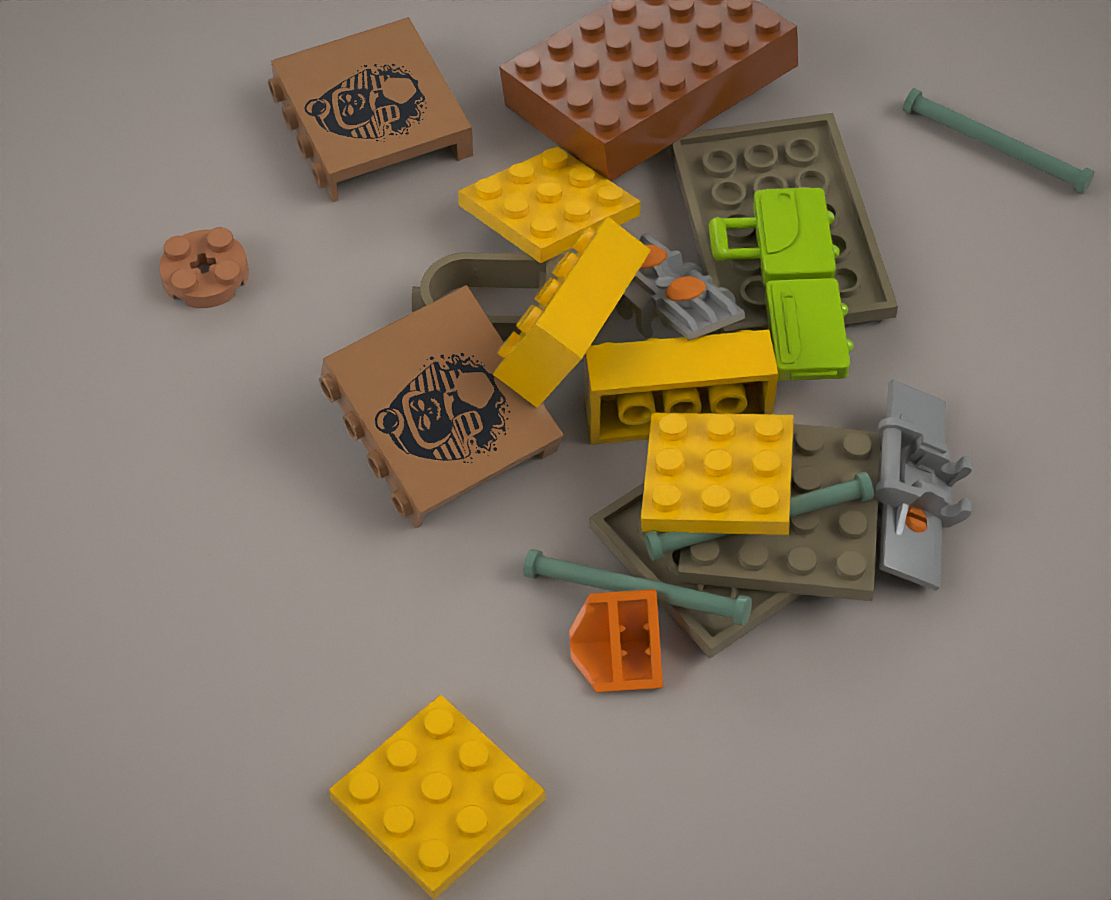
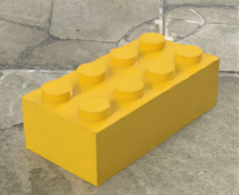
M609 217L606 218L597 230L589 226L573 246L578 251L577 254L567 252L552 271L557 280L550 277L534 298L540 305L537 307L531 304L517 322L516 327L522 332L518 335L513 331L497 352L503 360L493 375L536 408L540 406L583 358L651 249Z
M769 329L756 331L740 330L734 333L702 335L687 340L685 337L668 339L650 338L644 341L605 342L599 345H591L585 353L584 404L590 445L649 440L652 413L773 414L778 369Z

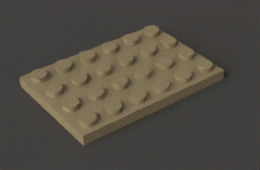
M833 113L693 131L669 145L704 275H709L712 278L713 284L718 288H727L733 293L735 304L745 312L744 319L720 328L721 334L734 333L740 330L756 331L769 329L765 305L766 285L762 281L760 259H734L720 262L713 258L709 222L715 217H754V193L757 190L810 187L824 190L827 211L834 214V222L830 225L832 244L838 246L840 250L839 256L835 259L836 271L834 279L838 281L841 302L845 303L849 309L848 314L844 317L845 325L896 318L898 305ZM756 228L726 229L729 249L758 248Z

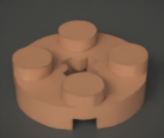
M217 227L212 230H198L182 236H173L166 240L164 244L165 252L159 263L163 287L173 299H175V295L180 299L186 300L187 306L210 308L224 304L236 296L235 289L241 285L242 281L245 285L248 279L249 268L245 250L240 242L233 238L232 232L227 228ZM203 264L211 265L207 273H201L199 268L196 267Z

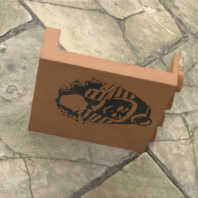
M409 17L271 60L273 78L268 79V86L275 103L282 102L284 106L282 107V113L289 131L296 129L298 133L296 139L301 155L304 159H311L314 180L319 189L326 188L332 202L339 201L338 182L447 146H450L458 161L473 156L472 126Z
M467 285L323 358L321 377L319 378V384L323 393L331 403L337 401L345 414L342 419L349 435L355 441L358 439L362 441L369 452L366 458L372 472L378 479L385 478L393 491L390 496L394 507L401 517H409L415 528L422 525L425 515L538 454L542 460L557 451L564 436L543 402L536 408L493 375L503 360L497 352L504 342Z

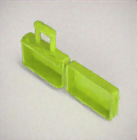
M810 187L757 190L754 193L753 201L754 217H715L709 222L712 256L716 261L760 259L762 281L766 285L765 305L768 328L778 369V380L797 381L846 378L850 369L849 353L854 349V343L846 337L844 317L848 314L849 309L845 303L841 302L838 281L834 279L836 271L835 259L839 256L840 250L838 246L832 244L830 225L834 222V214L827 211L824 190ZM756 228L758 248L729 249L726 229Z

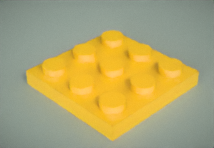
M558 146L547 149L537 156L514 164L508 169L481 179L458 191V205L539 263H543L572 249L589 226L597 230L607 217L611 218L618 225H622L640 216L641 211L640 200Z
M652 413L641 511L642 532L655 530L656 532L789 535L793 415Z
M441 694L329 789L330 799L433 900L546 800L545 790Z

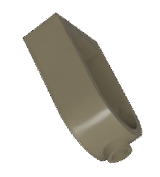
M463 252L445 256L434 262L426 270L420 287H412V312L438 300L446 292L465 285L468 287L539 288L540 290L550 277L557 280L552 271L564 254H559L543 263H539L526 253ZM486 315L503 342L506 341L513 331L518 335L522 332L516 327L517 322L522 316Z

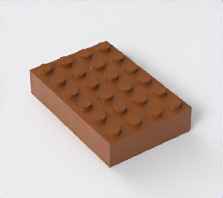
M612 0L499 66L505 106L573 157L609 181H613L797 67V26L757 0Z

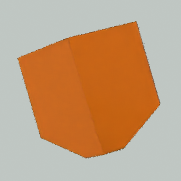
M656 589L590 593L569 629L571 660L596 692L663 688Z

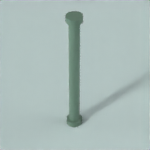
M913 88L904 102L903 111L909 114L917 112L1074 185V191L1081 194L1085 193L1094 176L1093 170L1089 168L1080 170L923 97L922 91Z
M861 472L854 475V480L793 496L790 500V517L858 498L862 502L872 500L874 498V490L871 479L867 472ZM653 530L646 532L644 537L649 556L652 561L662 559L665 552L729 534L664 532L657 534Z
M535 549L528 551L524 561V575L533 579L542 575L613 592L656 589L658 602L733 618L734 624L742 626L747 624L751 613L752 599L744 595H739L737 599L545 557L542 551Z

